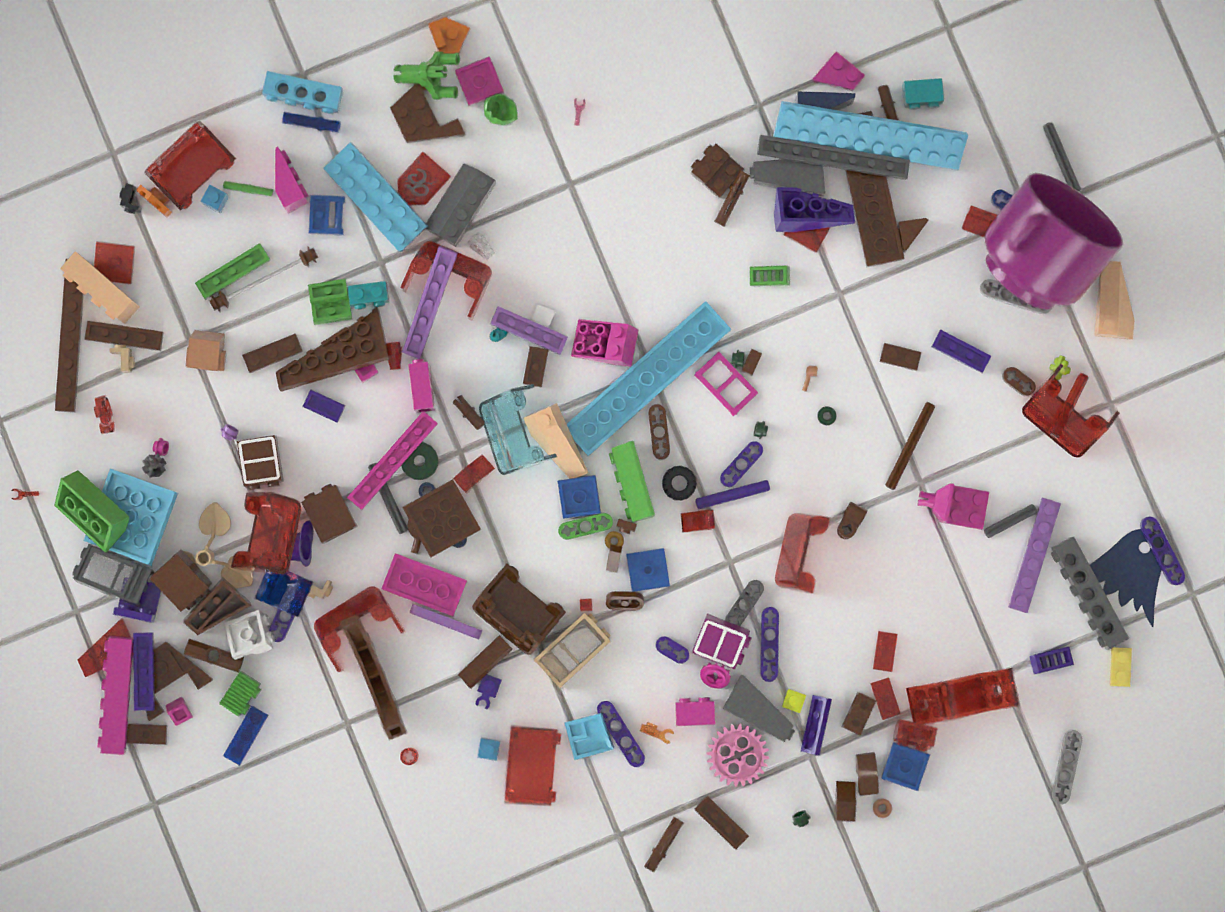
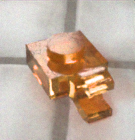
M647 722L646 725H641L640 732L670 744L671 741L665 739V734H674L673 730H657L658 726Z

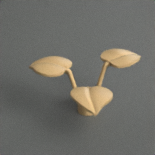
M214 502L203 511L199 520L200 531L205 535L211 534V538L204 547V550L196 554V560L192 553L188 551L183 552L198 568L197 564L206 566L212 563L225 566L221 571V578L226 579L234 588L251 586L253 584V571L247 560L240 556H232L228 563L214 560L213 551L209 549L215 535H225L231 526L228 513L218 503Z

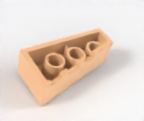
M76 251L60 268L65 272L62 275L70 283L74 280L78 284L77 289L84 295L89 293L93 297L91 301L99 308L101 305L107 309L105 313L113 320L117 318L125 324L140 307Z

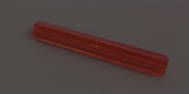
M1080 373L1077 376L1050 431V435L1054 438L1061 436L1089 379L1084 373Z

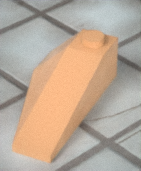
M1110 261L1099 275L1094 336L1132 340L1134 316L1121 262Z
M557 403L523 418L530 435L569 479L578 478L588 473Z

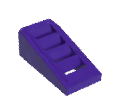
M1069 646L1029 657L1034 674L1074 665ZM1060 652H1063L1066 663H1063ZM1053 654L1056 655L1058 665L1055 664ZM1045 656H1048L1050 667L1047 665Z

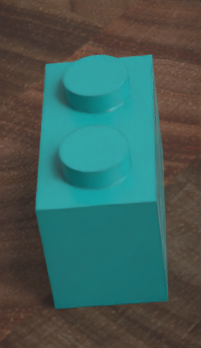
M942 78L904 81L902 84L904 107H909L910 110L920 109V106L927 105L928 108H937L944 102Z

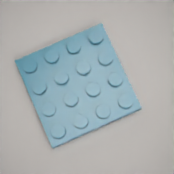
M110 469L102 492L129 516L126 531L109 550L152 566L178 493ZM85 535L83 541L96 545L87 535Z

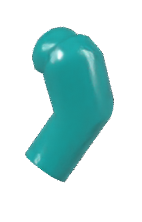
M496 328L491 331L489 335L490 340L499 342L507 336L508 332Z

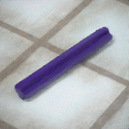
M768 480L696 498L695 503L700 510L767 492L770 490Z

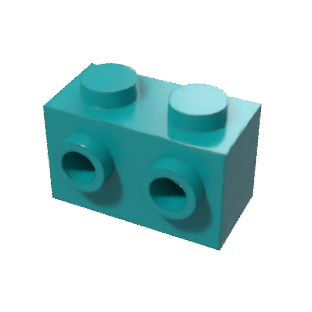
M386 281L347 286L350 306L352 308L355 307V310L365 309L368 305L382 307L385 306V303H390Z

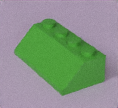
M634 440L611 448L612 453H609L611 464H615L617 471L614 472L616 482H621L622 490H619L622 501H626L628 508H625L627 520L631 519L632 523L654 517L655 513Z
M79 470L61 478L54 506L104 552L109 551L126 531L129 516Z

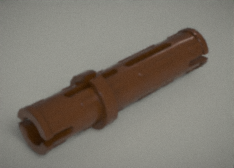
M739 170L733 185L729 187L730 191L714 222L725 227L740 195L744 193L743 189L750 177L749 174Z
M673 817L655 848L653 847V852L644 865L645 868L655 873L661 860L665 859L668 848L684 822Z

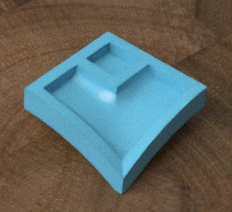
M602 713L564 723L574 760L614 749Z

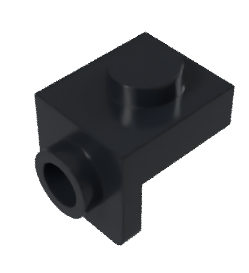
M128 183L120 191V206L127 213H141L142 209L139 206L132 205L136 187Z

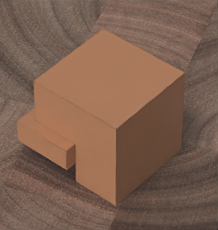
M194 330L189 337L186 366L195 369L224 371L226 351H223L225 334Z

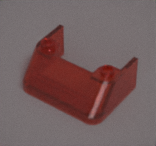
M432 241L422 244L413 258L400 287L403 292L406 293L414 273L424 275L429 271L438 248L442 245ZM458 253L451 272L467 278L464 284V291L469 297L475 299L467 317L473 321L491 280L492 271L488 265Z
M1060 363L1025 403L1022 413L1067 453L1078 458L1083 456L1110 428L1120 412L1116 411L1107 421L1096 414L1085 419L1058 396L1062 390V385L1055 377L1063 367Z
M371 586L318 618L314 623L315 633L338 673L344 671L334 655V652L341 646V639L337 634L338 631L342 630L340 621L357 614L361 618L370 612L372 617L379 622L392 618L400 633L404 634L406 632L382 591L377 587Z

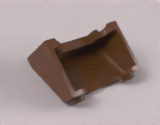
M506 563L481 592L472 608L477 615L522 652L531 655L565 615L566 611L559 603L550 602L548 605L518 582L520 578L518 570Z

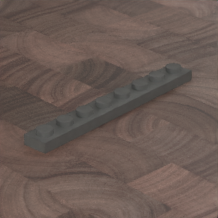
M766 135L759 136L757 155L903 180L908 179L910 160Z

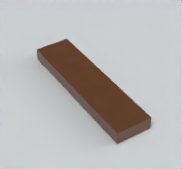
M87 321L85 340L161 351L164 332Z

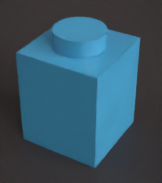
M209 184L201 202L203 205L221 213L229 196L227 193Z
M481 738L477 758L497 761L500 741Z

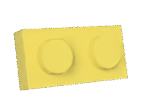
M1111 648L1110 686L1130 687L1132 648Z

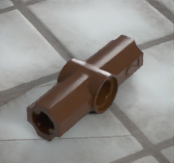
M190 638L184 651V655L239 673L244 657L235 660L232 658L231 652ZM212 650H216L219 653L217 661H212L209 658V653Z

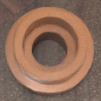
M878 799L873 804V812L880 818H886L892 812V805L887 799ZM882 804L886 806L883 812L879 811V806Z

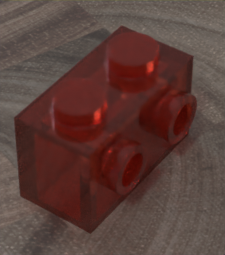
M899 719L895 725L892 741H896L897 745L903 747L912 745L916 746V750L927 752V749L930 750L934 747L938 728Z

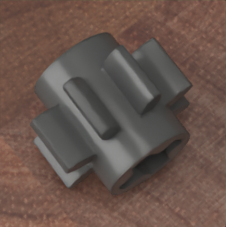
M159 454L149 455L142 461L145 465L142 467V470L150 478L160 477L166 471L164 465L167 463Z

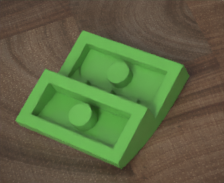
M346 279L308 285L314 325L352 319Z

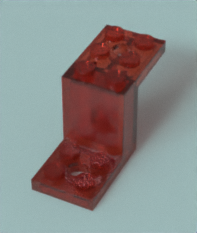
M1012 667L906 688L914 726L955 720L987 711L1020 706ZM998 685L1001 688V694L998 692ZM925 700L927 701L928 708L925 706Z

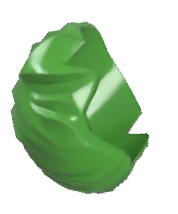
M495 94L484 101V115L492 124L508 125L518 119L517 106L513 99H509L506 95Z

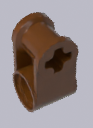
M850 502L837 528L838 536L841 539H849L854 536L868 510ZM846 526H849V531L851 533H847L845 535L842 527L845 528Z

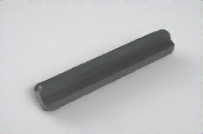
M1031 504L985 528L984 533L987 538H991L1036 514L1037 509Z

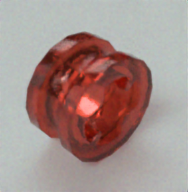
M411 747L402 750L400 754V759L405 765L416 763L419 757L417 750ZM409 751L412 752L414 757L410 762L406 761L407 757L404 756Z

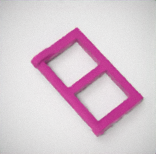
M720 352L714 355L694 374L733 417L758 394L751 384ZM720 360L733 375L716 390L702 375ZM737 378L751 393L733 408L720 393Z

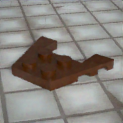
M414 84L390 107L406 143L466 135L459 119L439 126L424 94L428 90L420 84Z
M168 642L154 649L155 694L185 674L189 675L198 690L213 681L211 676ZM156 697L155 710H146L148 721H152L165 712Z

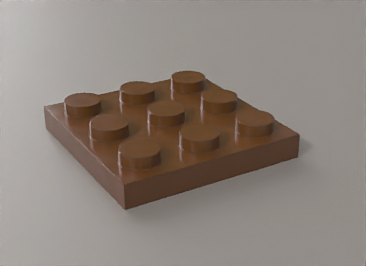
M453 479L402 507L430 558L481 530Z

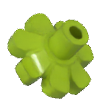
M1060 355L1056 357L1054 364H1050L1049 370H1052V378L1060 380L1062 375L1070 373L1071 368L1068 367L1069 362L1065 360V356Z

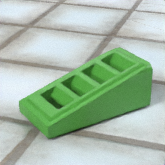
M787 265L750 267V286L790 285V267ZM756 271H760L759 282L756 280ZM764 271H767V281H764ZM772 271H775V281H772ZM780 271H783V281H780Z

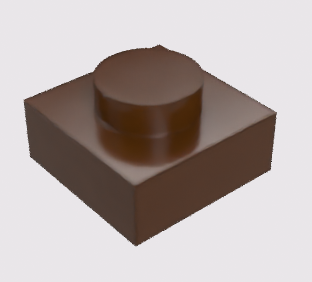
M618 519L616 527L620 528V532L630 534L631 531L635 532L637 526L635 523Z

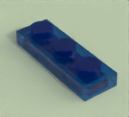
M252 705L223 757L240 766L269 714Z

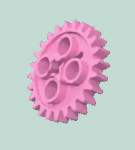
M731 724L729 731L723 727V734L717 731L718 739L711 738L715 742L714 745L708 744L712 751L706 752V754L712 756V758L708 759L707 762L713 763L709 769H716L714 776L716 777L720 774V782L727 779L728 786L731 781H734L735 787H737L738 782H741L744 787L746 780L752 784L751 778L754 777L758 780L757 773L764 774L761 767L768 766L763 762L765 759H769L768 756L764 755L769 749L762 747L766 744V741H759L762 735L755 736V729L748 732L749 726L742 730L741 724L738 725L737 729ZM740 737H745L748 741L747 746L744 748L737 746V740ZM724 745L730 748L728 756L720 755L719 750ZM753 747L752 751L741 755V760L738 761L735 758L722 764L723 760L735 755L734 751L742 752ZM750 754L756 757V762L753 765H747L745 762V758ZM731 763H736L739 767L738 772L735 774H731L728 771V766Z

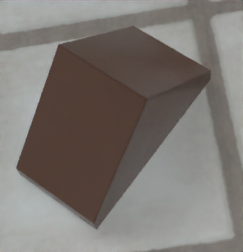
M927 218L900 221L897 224L904 253L929 221Z

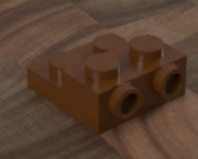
M715 143L714 146L710 144L704 150L703 154L705 156L701 161L697 159L692 164L691 168L693 170L691 175L720 199L730 185L734 183L739 170L744 171V168Z

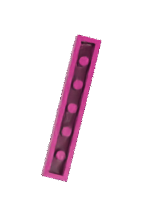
M110 636L108 640H105L104 652L108 653L107 660L103 662V671H106V679L102 680V690L105 691L104 698H101L100 710H103V717L99 719V729H102V736L98 737L97 746L101 748V754L124 755L127 743L133 637Z

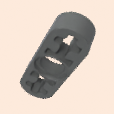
M752 580L747 584L726 615L725 621L730 622L729 617L736 615L737 612L733 611L736 608L739 612L745 614L743 618L741 615L737 618L738 626L742 625L764 592L762 582ZM757 583L759 584L760 592L753 594L752 597L756 598L753 602L750 597L744 596L745 592L750 594L752 588H750L751 584L756 585ZM747 599L750 602L749 609H740V600Z

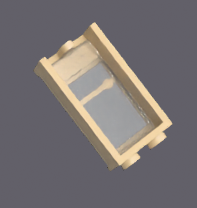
M584 613L534 659L559 688L611 642L608 639L611 635L604 627L601 630L597 627L596 623L598 621L591 613L588 616Z

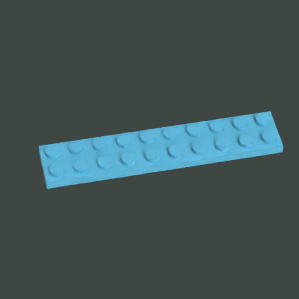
M781 101L773 137L910 160L913 163L959 170L968 133Z
M705 301L567 423L573 440L587 456L592 454L730 332L731 328Z

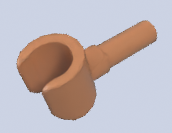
M817 366L807 367L802 391H807L811 376L817 377Z

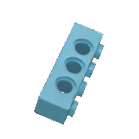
M267 71L262 94L268 101L277 102L282 100L290 106L300 104L304 105L303 108L314 110L319 108L324 113L333 114V112H339L343 89L335 85ZM288 86L289 90L287 93L281 94L279 93L280 87ZM300 90L307 91V95L304 98L298 97ZM325 94L326 98L324 101L318 102L316 101L317 95Z

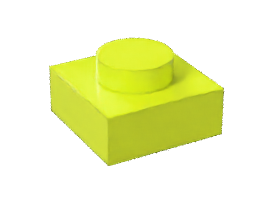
M788 689L781 707L800 713L806 695Z

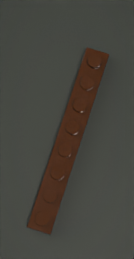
M65 277L55 411L75 412L84 294L77 289L78 284L74 280L70 283Z

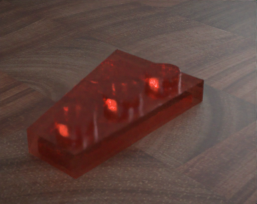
M123 618L77 660L85 677L103 670V662L107 660L108 653L104 652L105 640H108L110 636L132 637Z

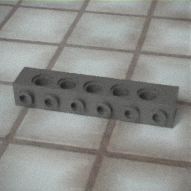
M1070 537L1051 548L1053 551L1051 556L1056 563L1059 562L1063 578L1065 580L1068 579L1071 586L1069 589L1074 597H1078L1080 601L1078 605L1082 613H1086L1090 620L1087 622L1092 631L1096 630L1099 636L1097 641L1100 646L1109 650L1128 640L1129 637L1075 537ZM1067 555L1074 557V563L1071 566L1065 561ZM1078 571L1084 576L1083 581L1080 583L1075 580V574ZM1087 588L1093 592V596L1089 600L1084 597V591ZM1095 606H1100L1102 609V614L1098 617L1093 613ZM1106 622L1111 625V631L1108 634L1102 629L1103 624Z

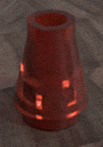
M400 342L386 343L390 358L388 360L390 370L401 369L403 346L400 345Z

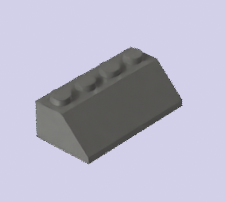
M463 163L426 222L428 225L426 230L452 246L457 247L496 184L495 179Z

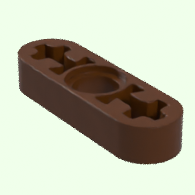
M655 404L650 407L648 413L652 450L655 458L664 460L670 454L666 410L662 405ZM655 408L663 412L659 418L660 421L664 420V424L657 423L652 425V421L656 422V416L652 415ZM656 427H662L665 430L663 437L658 438L654 435ZM666 439V443L662 442L663 449H667V452L664 453V456H660L659 453H656V450L659 449V443L655 444L654 440L662 441Z

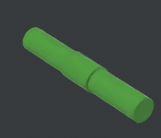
M224 181L223 184L225 189L273 196L274 189L229 181Z

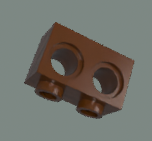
M857 692L841 727L861 736L877 700Z

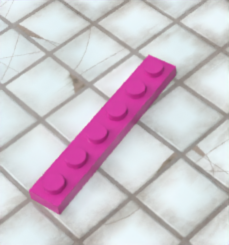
M423 411L347 498L359 509L363 510L438 423Z

